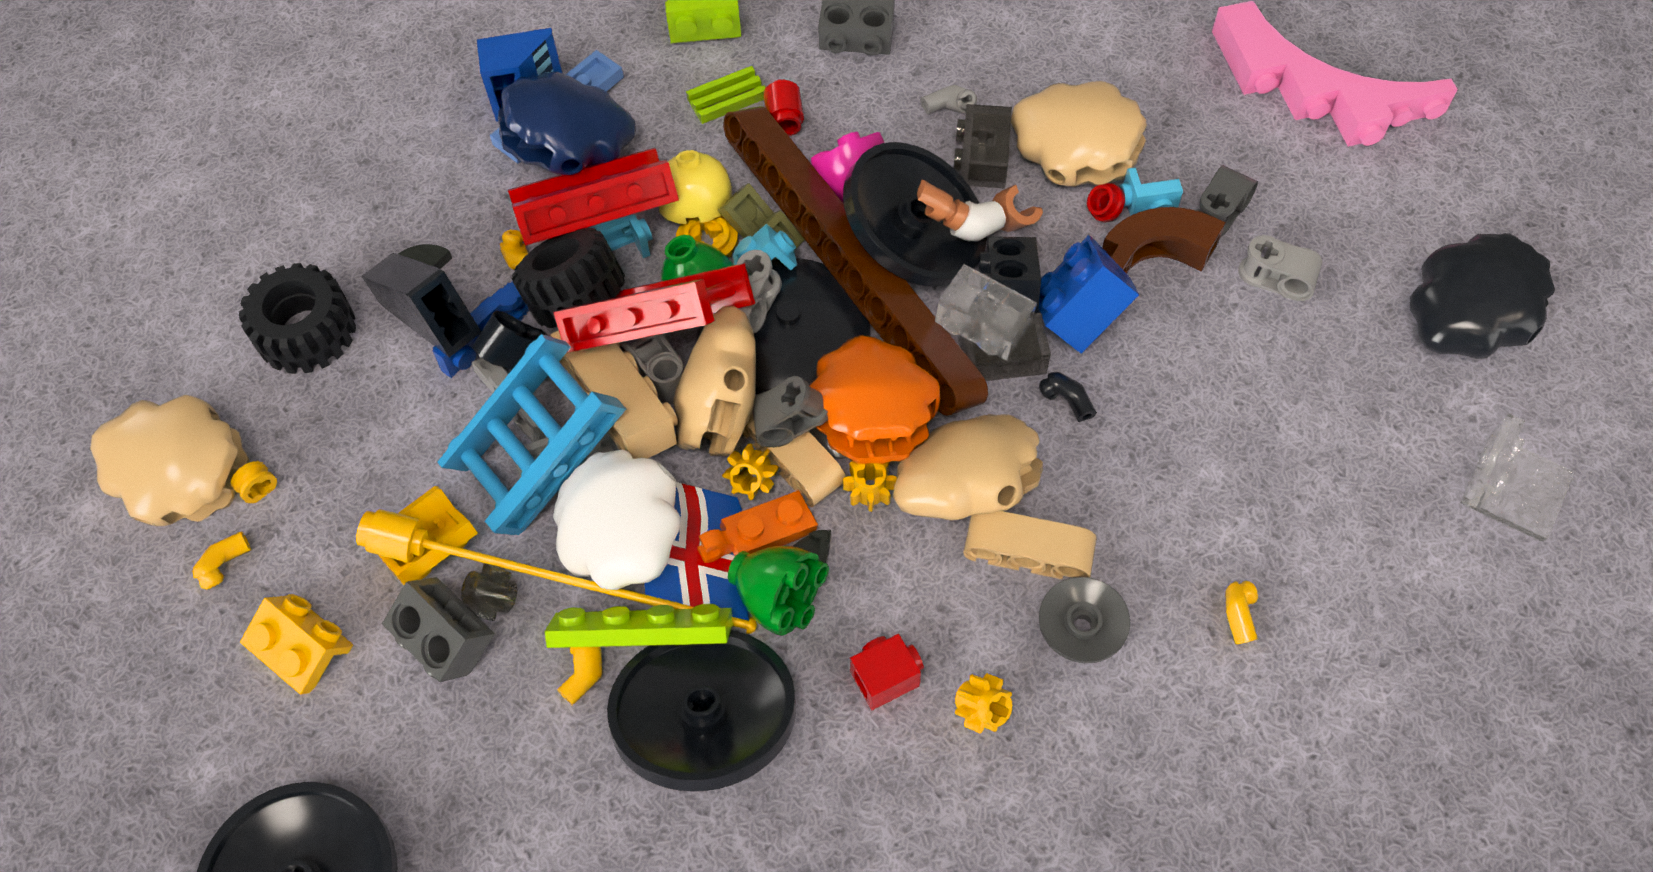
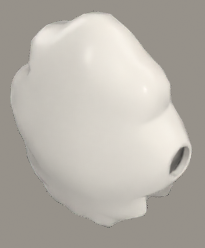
M626 450L605 453L596 452L588 457L563 482L559 488L553 519L558 526L556 551L562 564L573 575L577 577H591L600 588L606 590H618L630 584L648 583L659 577L668 563L672 544L681 525V517L674 508L676 479L659 462L647 458L633 459L632 455Z

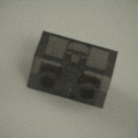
M966 104L965 119H958L956 142H963V149L955 148L953 168L961 172L960 175L969 186L1005 189L1012 107Z
M1016 313L1008 317L990 319L977 317L969 321L960 322L958 345L986 381L1047 374L1051 352L1041 313L1025 315Z

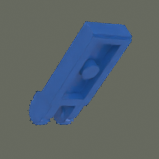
M513 281L511 283L507 282L503 288H500L491 297L488 296L470 313L481 331L494 311L508 313L519 321L529 312ZM478 336L450 358L434 346L432 351L441 371L452 378L459 370L469 368L476 359L477 353L473 349V344Z

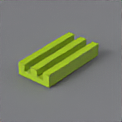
M749 66L686 91V96L700 122L704 124L722 117L730 111H736L764 100L763 93L766 87L765 85L762 86L760 77L755 75L753 66Z

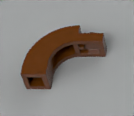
M1179 207L1148 209L1133 214L1118 223L1104 238L1102 248L1126 274L1137 263L1156 257L1174 259L1202 272L1219 243L1226 222L1192 209Z

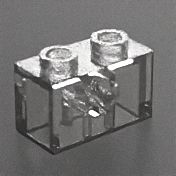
M964 264L940 297L935 322L940 324L947 332L953 335H960L977 344L985 353L997 355L1007 361L1030 327L1037 302Z

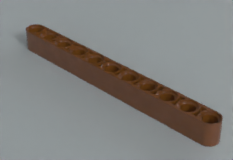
M759 106L726 113L723 128L728 142L883 341L905 348L913 353L916 365L938 380L940 387L938 411L948 416L984 404L988 397V386L983 375L907 281L882 267L864 249L848 222L843 202L819 175L765 107Z

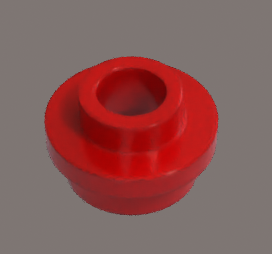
M1105 183L1094 187L1087 198L1088 210L1096 220L1101 222H1110L1116 219L1122 212L1125 204L1123 190L1112 183Z

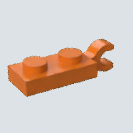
M798 490L721 519V530L714 529L699 535L702 545L698 546V551L704 563L713 562L732 552L734 556L741 551L754 553L761 549L783 546L809 535V533L816 531L818 524Z

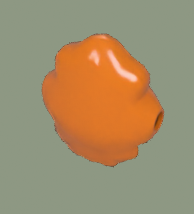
M860 335L847 340L838 349L823 355L818 360L816 366L817 378L809 387L818 390L822 394L824 409L828 411V420L815 428L827 435L831 449L850 458L857 464H883L890 461L905 460L911 455L913 450L927 440L929 431L926 425L938 412L940 387L936 378L916 365L913 353L905 348L888 344L875 337Z

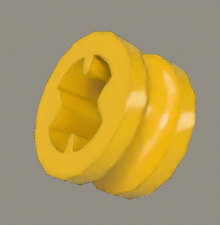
M252 461L243 465L234 473L231 479L233 489L240 493V497L246 503L250 504L257 503L273 491L277 485V478L260 461Z

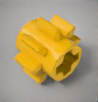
M748 443L743 449L742 455L737 451L729 455L727 461L732 466L726 469L722 477L730 480L733 487L732 494L737 492L747 494L749 500H753L759 488L765 493L771 490L774 483L768 477L774 476L779 467L771 465L768 457L770 451L768 449L763 452L754 450L752 444Z
M851 461L849 463L851 476L843 478V490L852 491L850 504L854 506L860 502L863 505H867L869 512H872L874 505L880 502L889 505L891 497L889 490H894L897 480L896 476L888 475L889 462L883 464H856ZM873 480L874 485H866V481Z
M988 673L983 678L972 674L970 679L959 687L955 696L957 707L955 714L965 718L964 727L980 734L984 728L996 732L998 727L1009 719L1012 712V700L1010 698L1012 692L1002 688L1003 679Z

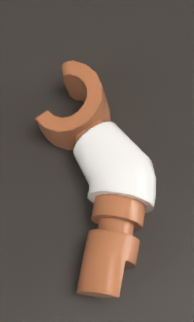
M921 180L917 191L918 200L926 204V216L937 222L943 220L944 226L950 228L952 235L965 241H980L998 230L1006 232L1019 230L1034 224L1043 214L1041 207L1032 206L1020 213L1015 209L1013 198L1019 193L1017 185L1000 191L992 201L978 204L971 201L964 203L959 199L953 201V197L925 180Z

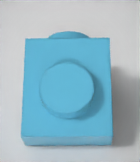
M1128 168L1124 183L1119 185L1125 195L1124 207H1128L1130 216L1153 208L1179 207L1183 194L1179 179L1141 184L1136 168Z
M631 214L588 227L601 231L612 251L635 242L643 258L650 256L648 241L653 238L644 218L638 220L635 214Z
M765 224L752 237L747 236L739 242L733 253L734 265L737 264L738 259L746 252L762 250L768 254L771 260L776 257L787 268L792 270L797 266L794 253L796 246L785 232L780 230L777 233L768 224Z

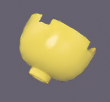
M694 150L680 152L669 160L668 163L679 201L658 206L660 214L665 219L678 224H687L686 218L699 217L700 223L721 216L718 209L733 194L726 168L716 158Z

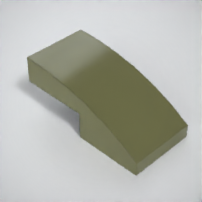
M750 183L743 185L718 209L719 213L743 238L747 236L752 237L765 224H768L777 233L780 230L785 232L794 242L796 248L805 240L781 210L773 212Z

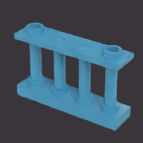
M543 334L526 348L524 356L464 430L449 443L448 449L437 462L441 468L466 472L470 470L490 494L496 504L495 509L485 522L494 533L519 535L524 532L557 493L563 482L570 477L572 472L583 462L626 410L616 397L593 391L588 395L559 361L571 348L566 341ZM547 376L552 379L575 406L574 414L563 427L558 424L533 394ZM521 408L549 439L548 445L536 459L507 426ZM495 439L522 470L521 478L510 491L481 457Z

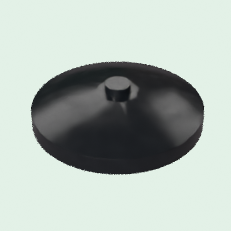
M888 142L868 149L850 168L843 188L846 216L860 244L882 267L908 282L938 287L950 285L962 279L979 263V254L985 251L987 237L980 241H965L955 237L950 233V228L944 226L943 220L937 222L926 216V204L918 200L917 191L921 180H925L953 197V201L959 199L964 203L971 201L978 204L979 201L968 183L946 161L924 148L908 143Z
M796 258L797 266L790 270L779 259L771 260L772 269L780 276L782 286L767 313L763 326L759 331L753 333L756 347V395L769 391L792 376H799L805 379L810 386L817 378V362L823 355L838 349L851 338L860 335L869 336V321L823 263Z
M731 630L728 641L725 644L647 646L636 654L621 670L612 686L607 706V718L611 737L618 754L626 765L636 774L653 784L668 789L690 792L728 787L762 770L780 753L792 732L796 716L793 680L781 657L762 641Z
M301 782L269 790L253 798L235 811L222 824L209 842L197 872H397L398 866L394 842L388 828L380 816L365 801L352 792L335 785L320 782Z

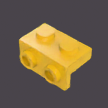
M438 486L432 487L398 513L422 519L423 529L429 532L428 540L464 548L467 542L478 534L471 522L452 505ZM425 548L424 553L421 556L415 555L410 563L381 555L378 556L396 578L405 585L407 581L425 578L433 567L450 554Z
M294 594L266 597L263 599L240 643L300 695L310 693L316 687L334 655L348 654L353 644L342 635V630L336 624L324 620L311 609V604L303 597Z

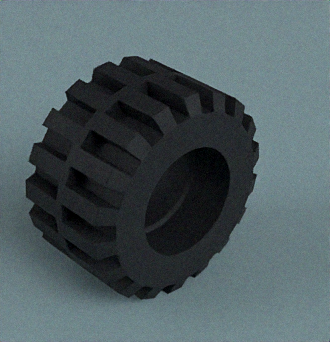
M594 228L578 229L547 239L531 250L516 266L515 272L512 274L513 284L539 325L546 326L547 328L557 327L553 312L615 298L625 283V274L601 231H597Z
M294 263L291 268L287 269L283 265L275 268L276 272L270 275L266 272L260 276L261 281L258 284L252 283L247 289L250 295L243 296L240 304L243 309L239 311V319L242 322L241 327L263 360L266 363L269 362L272 368L280 371L284 367L286 372L296 374L297 369L300 367L304 373L313 372V366L319 364L323 369L330 365L327 359L331 356L338 360L344 354L341 346L349 347L353 341L349 333H355L356 324L354 322L356 318L336 279H333L332 275L325 269L320 271L318 266L312 264L304 268L301 263ZM304 311H311L303 320L285 325L294 315Z

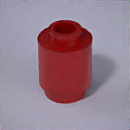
M785 79L776 80L764 90L765 108L787 135L792 136L800 131L801 124L804 121L800 88L792 81Z

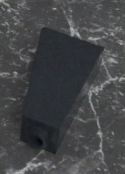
M392 253L361 276L377 301L386 310L449 358L481 333L480 328L449 278L440 268Z

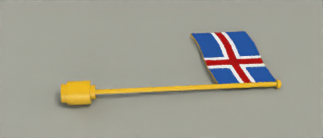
M676 482L674 508L681 517L680 530L672 544L668 563L661 575L648 583H643L645 594L625 589L606 590L600 588L594 581L428 540L429 532L423 529L422 519L378 509L376 512L366 511L357 529L356 543L359 546L365 547L367 552L408 563L413 560L415 555L421 556L426 548L652 606L669 605L674 609H692L701 604H715L719 608H732L733 626L747 629L746 634L753 633L757 628V622L753 617L749 619L748 611L738 594L736 586L728 581V570L735 557L733 552L713 562L704 563L698 551V546L702 545L699 535L714 529L721 530V519L742 512L738 497Z

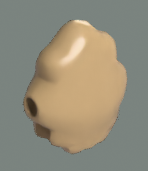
M1104 81L1088 82L1080 85L1065 83L1050 85L1040 93L1022 99L1014 106L1010 122L1017 134V148L1022 157L1040 164L1050 181L1067 187H1075L1086 183L1098 186L1124 180L1127 169L1133 168L1137 164L1139 154L1142 152L1146 142L1142 133L1145 131L1147 123L1141 114L1137 102L1121 96L1117 87Z
M722 306L713 314L715 321L704 326L676 387L673 400L675 414L678 419L676 441L677 446L684 450L700 449L701 439L705 437L711 441L709 448L710 456L727 457L735 451L744 428L753 415L756 384L755 338L746 314L735 306Z
M189 395L180 396L162 405L146 400H140L131 404L121 415L102 424L92 435L90 447L97 465V482L104 494L123 499L131 518L153 526L171 525L182 518L198 522L206 519L219 509L229 507L236 493L231 486V479L240 467L250 462L242 448L239 432L230 428L228 423L221 421L216 410L209 403Z
M988 414L968 420L952 421L937 427L929 434L924 443L911 452L908 458L900 461L897 468L898 478L893 492L896 504L901 511L912 515L950 521L963 519L971 515L1009 510L1022 500L1024 494L1039 485L1043 471V462L1036 458V447L1040 441L1038 433L1033 428L1027 426L1024 421L1008 414Z

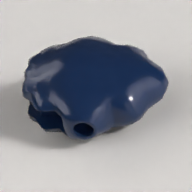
M544 72L537 77H519L514 83L503 88V107L498 110L499 135L502 139V148L524 164L540 166L556 174L573 175L582 171L587 166L613 161L618 158L621 150L635 137V120L606 91L597 86L585 85L573 77L560 72Z

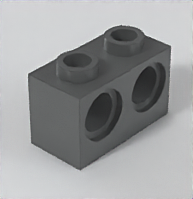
M822 0L818 24L819 49L829 50L833 53L846 51L865 53L871 56L878 54L890 55L894 28L895 0Z
M437 577L407 581L382 622V625L395 637V641L401 647L407 649L423 665L428 675L439 682L464 677L471 673L495 634Z

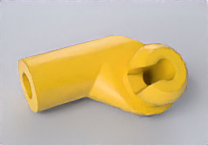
M507 230L502 234L503 242L500 243V251L506 264L514 270L528 254L525 244L522 243L521 232Z
M240 531L212 544L206 549L192 568L193 578L199 580L201 588L207 590L220 584L224 576L218 567L251 551L245 534Z
M1234 581L1226 588L1225 599L1226 615L1236 645L1258 639L1248 607L1249 604L1257 602L1258 592L1255 585L1250 581H1243L1242 583Z
M570 647V653L573 654L574 673L557 691L571 705L577 702L601 678L603 671L602 650L600 647Z

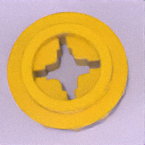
M722 215L700 223L699 217L686 218L687 224H680L676 237L689 235L695 241L705 243L701 238L702 230H704L710 238H713L712 246L721 250L726 257H731L733 248L738 245L737 231Z

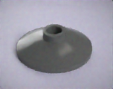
M1073 577L1057 583L1047 592L1039 610V626L1047 644L1060 656L1078 663H1097L1112 657L1122 648L1130 630V615L1125 601L1110 585L1090 577ZM1077 619H1084L1089 622L1091 628L1088 631H1081L1075 627L1074 622Z

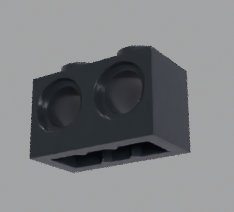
M988 236L987 252H980L979 276H981L980 297L988 298L989 314L1038 315L1041 273L1036 237Z

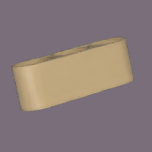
M752 415L742 434L746 439L751 437L756 442L753 446L757 450L763 452L768 449L770 451L768 457L771 465H777L781 469L779 474L794 491L799 490L801 494L803 493L808 499L806 504L808 506L814 507L843 485V478L846 477L843 469L809 431L794 438L793 441L784 446L775 448L764 447L756 441Z
M1000 511L971 515L963 553L971 561L976 562V558L988 560L989 565L1018 571L1019 567L1031 569L1033 574L1062 579L1063 576L1072 578L1091 577L1097 537L1092 531L1079 526Z

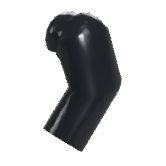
M1061 372L1048 373V378L1040 381L1039 389L1043 396L1053 400L1060 394L1067 399L1078 422L1091 419L1096 415L1097 412L1088 394L1079 382Z

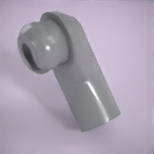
M950 85L921 97L920 101L927 114L943 108L958 113H969L977 104V95L972 90L957 85Z

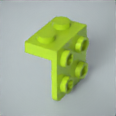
M738 0L665 1L671 43L741 37Z

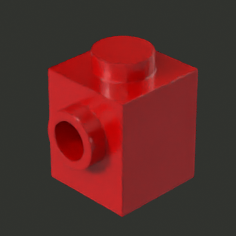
M899 633L888 639L885 636L877 637L868 642L862 648V652L850 657V673L871 711L920 686V670L924 669L922 659L912 644L905 645Z

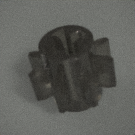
M484 563L482 573L471 571L465 577L461 589V599L463 603L469 604L468 608L478 618L495 621L497 611L507 613L514 606L518 591L515 581L510 580L511 572L504 571L502 567Z

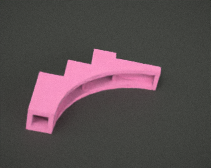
M1254 1L1219 7L1212 33L1244 95L1255 92L1265 94L1275 88H1279L1295 120L1305 118L1315 120L1330 113L1348 147L1358 144L1370 146L1384 138L1389 125L1399 127L1411 120L1425 117L1431 120L1446 113L1458 90L1452 79L1428 82L1387 81L1360 76L1328 65L1306 54L1286 40L1265 19Z

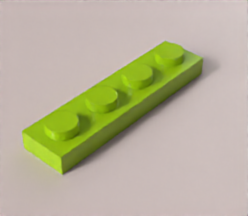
M701 604L692 609H674L669 605H657L648 610H629V608L624 606H614L604 611L585 612L584 609L578 607L567 608L556 612L544 631L546 647L725 644L728 641L733 626L732 608H719L715 604Z

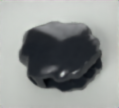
M1510 233L1477 234L1467 243H1454L1442 246L1435 250L1423 263L1421 268L1423 284L1419 285L1411 294L1410 310L1417 321L1419 339L1426 349L1439 354H1461L1475 359H1483L1494 354L1499 347L1528 345L1543 329L1547 319V299L1555 292L1550 274V261L1544 255L1538 253L1530 244L1521 241Z

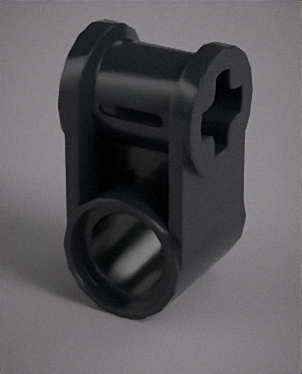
M494 311L474 342L473 349L485 361L512 370L524 356L526 348L533 341L537 340L541 334L547 335V333L542 329L519 321L508 313Z

